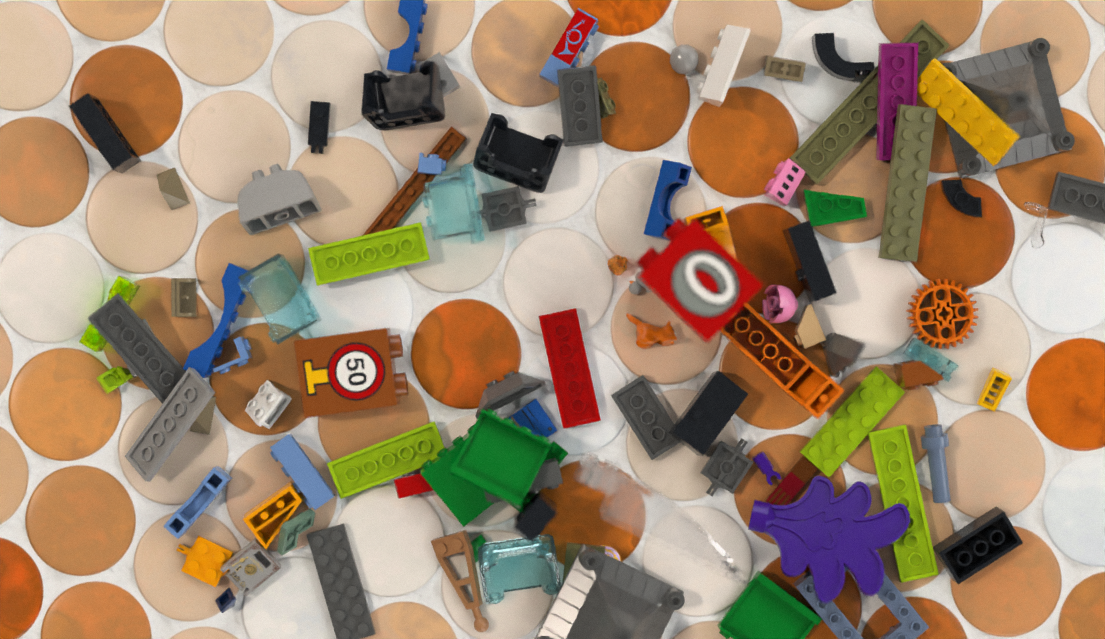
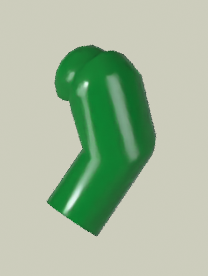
M482 534L471 541L475 563L480 559L478 548L487 542Z

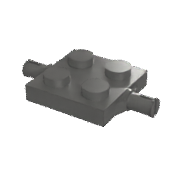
M519 186L481 194L483 210L471 213L475 215L472 216L473 220L484 217L488 223L489 232L527 224L525 217L526 208L537 205L532 203L536 202L535 198L524 201L520 194Z
M741 438L736 447L728 446L720 441L700 472L709 478L712 483L706 492L713 497L718 487L726 489L732 494L735 492L753 464V461L745 457L742 452L748 443Z

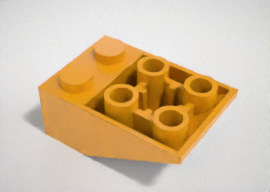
M723 206L684 218L686 224L695 218L736 258Z

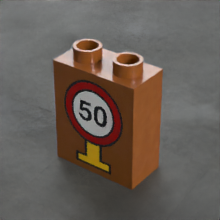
M390 328L294 341L304 418L395 406L400 404V396L409 395L406 373L396 374L394 358L403 357L401 335H391Z

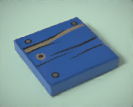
M537 399L508 417V419L515 422V426L519 428L524 426L532 431L531 434L537 437L542 435L547 438L558 431Z

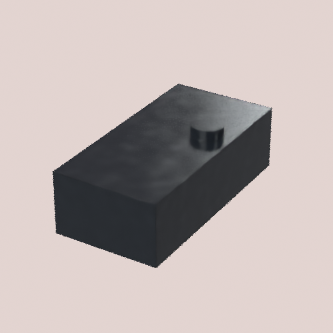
M87 93L69 105V108L112 170L123 174L141 161L97 97Z
M810 220L783 230L797 268L795 271L798 281H802L809 302L818 301L836 294L835 286Z
M715 371L710 375L668 433L696 455L704 456L745 400L748 393L721 372Z
M540 490L521 513L516 516L513 528L532 543L558 513L557 504Z
M996 506L933 546V550L950 578L957 584H960L1023 544L1005 512Z

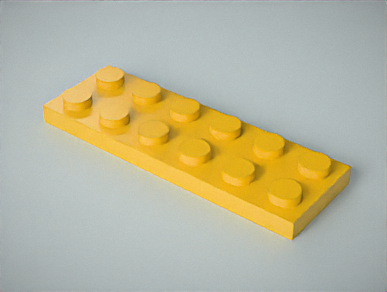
M936 58L931 60L917 79V95L931 108L937 109L936 113L993 166L998 164L1020 137Z

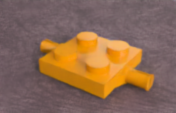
M201 536L197 537L191 548L179 544L178 547L180 548L176 550L187 555L181 569L182 572L214 587H217L220 579L229 571L228 569L222 572L220 568L231 559L234 553Z

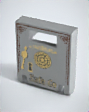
M255 538L222 565L220 570L225 572L229 569L225 575L241 591L244 590L243 593L248 596L281 569V564ZM258 551L269 560L266 563V567L255 557L254 554Z

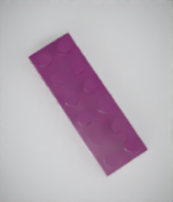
M879 43L876 160H891L898 104L917 106L918 43Z

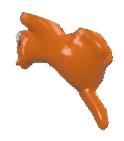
M626 314L628 320L637 326L636 344L638 347L648 349L654 343L662 346H671L677 340L676 332L671 326L670 321H668L666 326L660 328L648 323H642L631 314Z

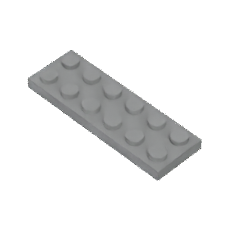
M189 367L125 455L126 459L145 481L151 482L215 394V391L194 368Z

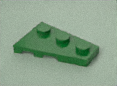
M803 190L808 221L810 220L812 227L867 217L864 198Z

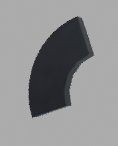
M961 180L941 181L943 194L954 209L967 216L982 217L981 198L967 193Z

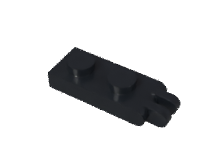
M311 101L308 145H311V153H316V146H319V154H323L324 147L328 146L330 102Z

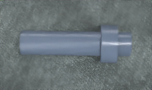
M941 424L924 426L925 435L921 436L922 449H927L933 502L946 503L951 501L945 447L949 446L948 434L943 433Z

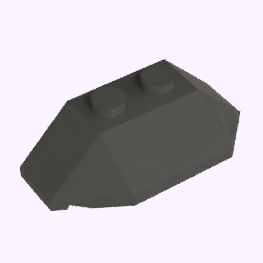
M512 371L503 376L504 380L500 382L494 380L486 384L487 388L483 391L475 415L478 419L481 409L495 411L545 386V381L520 372L515 374Z

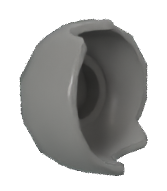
M681 44L674 48L670 55L671 67L679 74H689L698 65V53L690 45Z

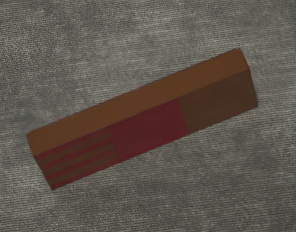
M802 456L765 500L773 505H787L818 469Z

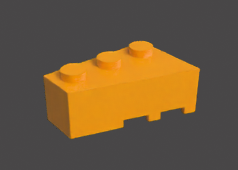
M292 481L244 514V522L265 549L268 548L272 540L279 533L281 525L288 521L302 501L303 495L294 488Z

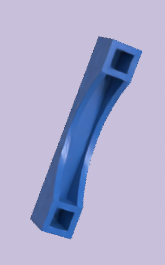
M232 263L228 264L221 280L225 302L220 323L206 342L190 351L183 367L184 370L187 371L189 367L194 368L202 378H208L209 375L213 374V369L216 367L214 365L216 357L219 358L223 351V347H221L223 341H227L230 336V325L235 323L238 317L237 309L239 305H243L246 299L244 293L247 287L250 288L253 283V272Z

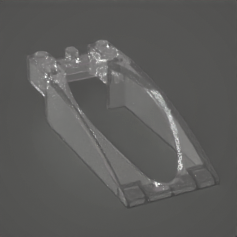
M590 451L587 454L582 453L573 472L574 480L605 494L598 509L601 512V519L746 585L748 580L724 549L685 510L647 483L615 467L616 463L607 459L603 462L599 460L598 455Z

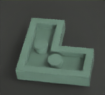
M312 509L299 513L295 518L281 525L277 552L283 556L296 548L299 534L313 526L315 512Z

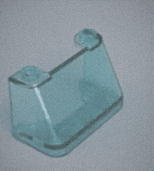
M278 253L238 277L240 279L238 283L244 293L247 291L252 295L270 326L268 335L273 343L277 342V344H280L322 321L314 304L283 254Z
M548 534L539 535L532 543L525 537L483 544L478 548L479 570L486 604L501 602L505 596L504 592L542 587L543 592L548 595L558 593L561 581L553 536Z

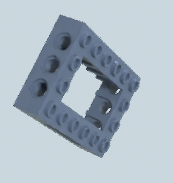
M810 570L793 583L838 639H863L833 601L823 604L817 599ZM884 573L883 584L877 595L889 608L891 614L899 620V623L894 627L891 626L890 630L879 639H916L929 626Z

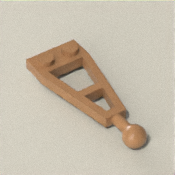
M463 530L433 539L431 544L440 565L466 610L472 609L475 617V630L485 632L489 627V622L486 618L482 617L479 609L483 602L473 547L467 531ZM465 551L469 576L459 579L446 556ZM471 583L473 601L469 598L463 585Z

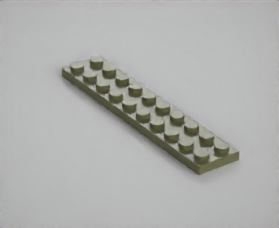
M923 19L900 42L918 43L917 79L931 60L938 59L950 46ZM878 66L789 158L802 168L816 185L877 123Z

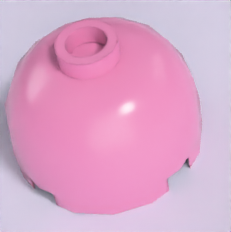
M768 286L764 293L767 294V301L763 300L762 303L765 319L770 320L769 323H783L790 320L798 308V301L794 293L785 286Z

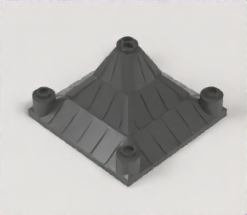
M1037 38L1031 42L942 64L1020 136L998 164L993 166L944 120L959 179L1071 150L1074 146L1075 138L1073 134L1066 130L1048 63L1047 54L1050 50V44L1046 39Z
M582 543L535 639H661L674 610H679L684 605V592Z

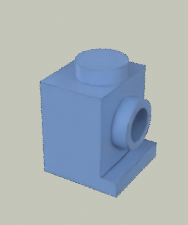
M419 153L418 173L442 176V171H446L447 160L440 159L439 155L428 154L427 157H424V153Z

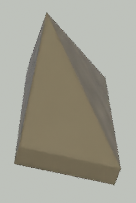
M175 167L157 174L160 192L171 210L190 203Z
M212 396L191 425V432L210 435L216 403L215 396Z

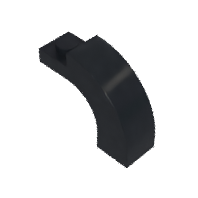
M818 33L812 36L814 56L821 68L829 75L837 79L852 81L855 79V73H857V76H866L874 70V62L852 63L843 60L836 52L834 33Z

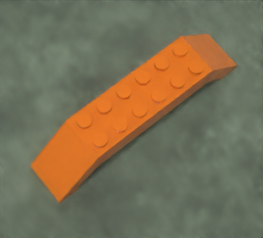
M748 303L719 331L782 391L816 419H819L845 391L832 378L812 364Z

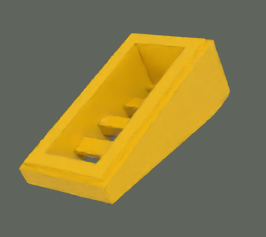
M992 367L977 404L995 412L1012 377ZM996 376L1002 378V382L996 380ZM992 384L1000 386L999 389L993 387ZM989 390L997 393L996 396L989 394ZM985 397L994 400L993 404L985 401Z

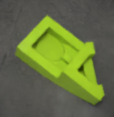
M117 366V368H111L96 379L106 394H109L134 377L129 369Z

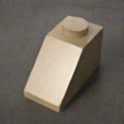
M811 304L804 307L795 329V342L803 349L826 340Z

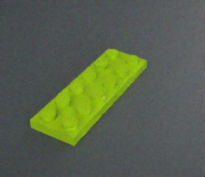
M421 222L308 248L317 286L430 260Z
M875 366L799 452L829 478L868 435V432L876 426L901 398L905 391Z
M433 421L328 462L327 465L339 496L342 499L422 468L423 463L429 459L431 461L437 457L436 454L445 446L437 425Z

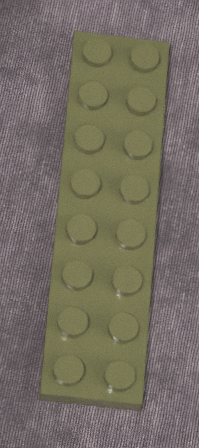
M898 104L878 258L917 262L937 111L935 108Z

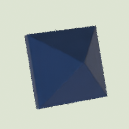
M228 588L215 601L220 611L224 613L234 607L236 598L232 590Z

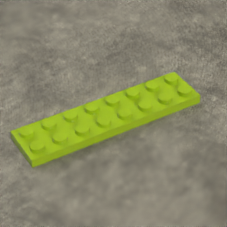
M906 424L868 432L884 510L901 503L907 507L910 514V522L906 531L897 541L892 543L899 581L903 583L939 575Z

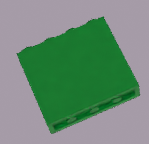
M481 409L480 415L459 456L452 465L449 474L520 509L552 444L549 443L550 440L542 435L537 437L531 434L532 431L524 426L519 428L514 425V421L506 417L504 419L498 417L497 413L493 410Z
M474 425L467 430L468 433L466 435L455 438L452 441L453 445L449 448L441 449L436 454L437 457L432 461L429 459L423 463L422 469H420L421 475L463 527L494 504L491 501L487 502L484 491L449 474Z
M758 570L717 626L720 629L719 633L726 639L730 637L732 639H805L814 625H818L822 618Z

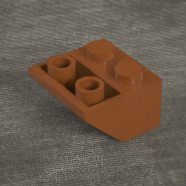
M909 360L893 364L897 385L904 387V389H919L921 384L923 386L938 385V381L944 380L941 374L921 361Z

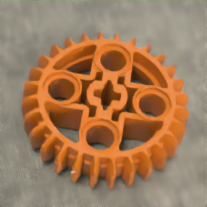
M936 279L935 284L933 281L928 282L929 287L926 284H922L923 291L916 289L919 295H912L911 297L915 301L908 302L912 309L906 310V312L912 313V316L906 318L913 321V323L908 325L909 327H915L912 334L919 333L916 339L921 340L924 338V345L930 341L929 347L931 348L937 344V349H942V345H944L945 349H949V343L952 347H957L956 341L959 344H963L962 337L969 339L970 337L966 333H973L974 330L970 327L977 326L973 319L979 318V316L973 315V312L979 310L972 307V305L977 303V301H970L973 294L966 295L969 289L964 288L961 290L963 284L959 283L955 286V280L948 284V279H943L941 284V280ZM938 290H942L944 293L942 300H938L936 297ZM950 291L958 295L963 303L952 304ZM929 294L931 307L919 308L923 299ZM960 306L965 309V314L962 317L958 315V308ZM922 311L927 313V320L924 322L919 317ZM942 311L946 312V315L943 317L939 316V313ZM965 320L961 330L956 333L954 321ZM933 324L935 337L928 334L922 325ZM943 328H947L949 331V335L946 338H943L941 335Z

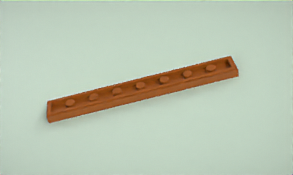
M451 126L429 154L439 155L440 159L447 160V164L465 142L466 138ZM417 168L363 235L395 228L437 175L420 174Z

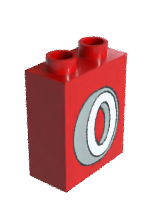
M678 218L663 234L670 243L660 253L651 246L636 262L643 270L637 278L704 343H708L761 289L763 284L695 218L688 224Z

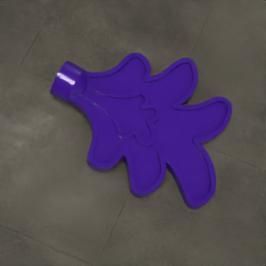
M816 476L813 478L805 495L792 504L773 505L754 500L748 530L765 533L776 542L780 551L781 570L786 576H799L808 566L812 574L816 597L821 603L827 604L833 601L843 588L845 579L844 566L852 573L860 591L864 595L874 596L879 592L884 580V565L876 549L891 545L903 535L909 525L910 514L904 504L898 503L880 513L864 517L872 501L870 490L865 483L855 482L847 491L835 498L832 482L823 476Z

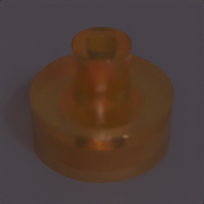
M615 255L608 260V267L613 274L621 275L627 270L628 260L624 256Z

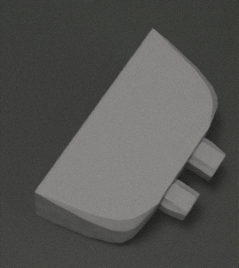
M279 164L270 166L271 174L264 176L262 170L252 172L253 181L247 183L238 194L239 220L249 235H254L322 211L317 198L301 172L297 170H282Z

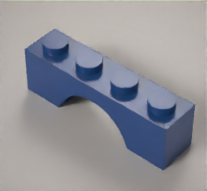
M400 0L398 14L408 22L409 36L402 46L390 50L387 64L388 72L403 75L411 74L412 71L415 72L417 60H414L415 52L419 53L421 43L418 41L419 34L423 33L424 23L421 22L422 16L426 15L428 8L425 0Z
M662 161L645 225V235L669 241L663 234L675 222L670 212L671 201L679 189L687 186L692 167L680 162Z

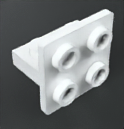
M267 380L260 386L255 397L248 402L245 411L258 426L261 427L263 425L270 429L292 398Z

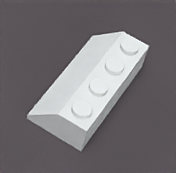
M727 25L725 30L721 28L717 38L720 40L718 47L714 46L710 56L713 58L711 65L707 64L703 74L707 77L704 83L700 82L697 93L700 94L699 100L718 107L721 106L751 29Z

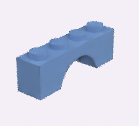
M219 466L214 467L203 479L192 496L172 515L163 527L177 539L182 537L231 481L232 477Z

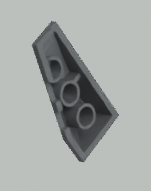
M837 333L828 334L823 342V345H825L823 352L830 375L837 378L840 372L844 373L847 367L850 368L854 365L866 344Z

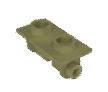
M597 78L600 117L603 119L608 117V115L616 114V105L607 92L609 90L607 83L602 78Z

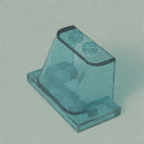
M472 163L464 164L459 169L460 176L423 184L425 191L423 205L424 208L428 209L429 215L426 216L427 227H431L433 241L466 235L471 236L472 244L485 240Z

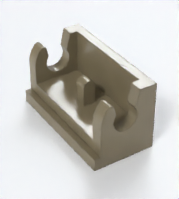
M766 55L764 76L799 82L803 81L805 62Z
M171 278V317H197L196 278Z

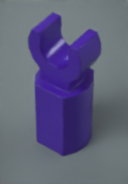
M763 451L752 458L762 474H766L768 484L773 485L770 480L773 475L779 480L781 479L780 474L773 471L774 467Z

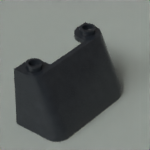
M425 61L420 65V72L390 78L378 70L365 73L361 115L374 128L383 131L443 121L445 119V105L439 66L435 61Z
M491 113L476 149L473 166L482 173L528 190L542 193L547 187L564 139L554 134L545 136L544 140L508 128V121L503 115Z

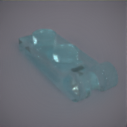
M915 337L912 338L903 352L904 355L912 360L921 361L941 374L947 382L951 379L950 375L953 370L956 371L958 368L956 363ZM943 364L947 366L944 372L940 370Z

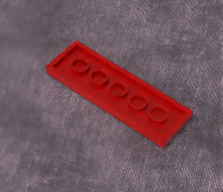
M576 308L539 316L563 429L601 421Z

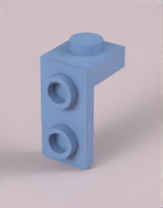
M244 336L233 339L240 358L214 368L213 372L223 374L230 371V367L237 364L240 367L249 363L248 359L252 358L250 353L252 348L249 340L245 339Z

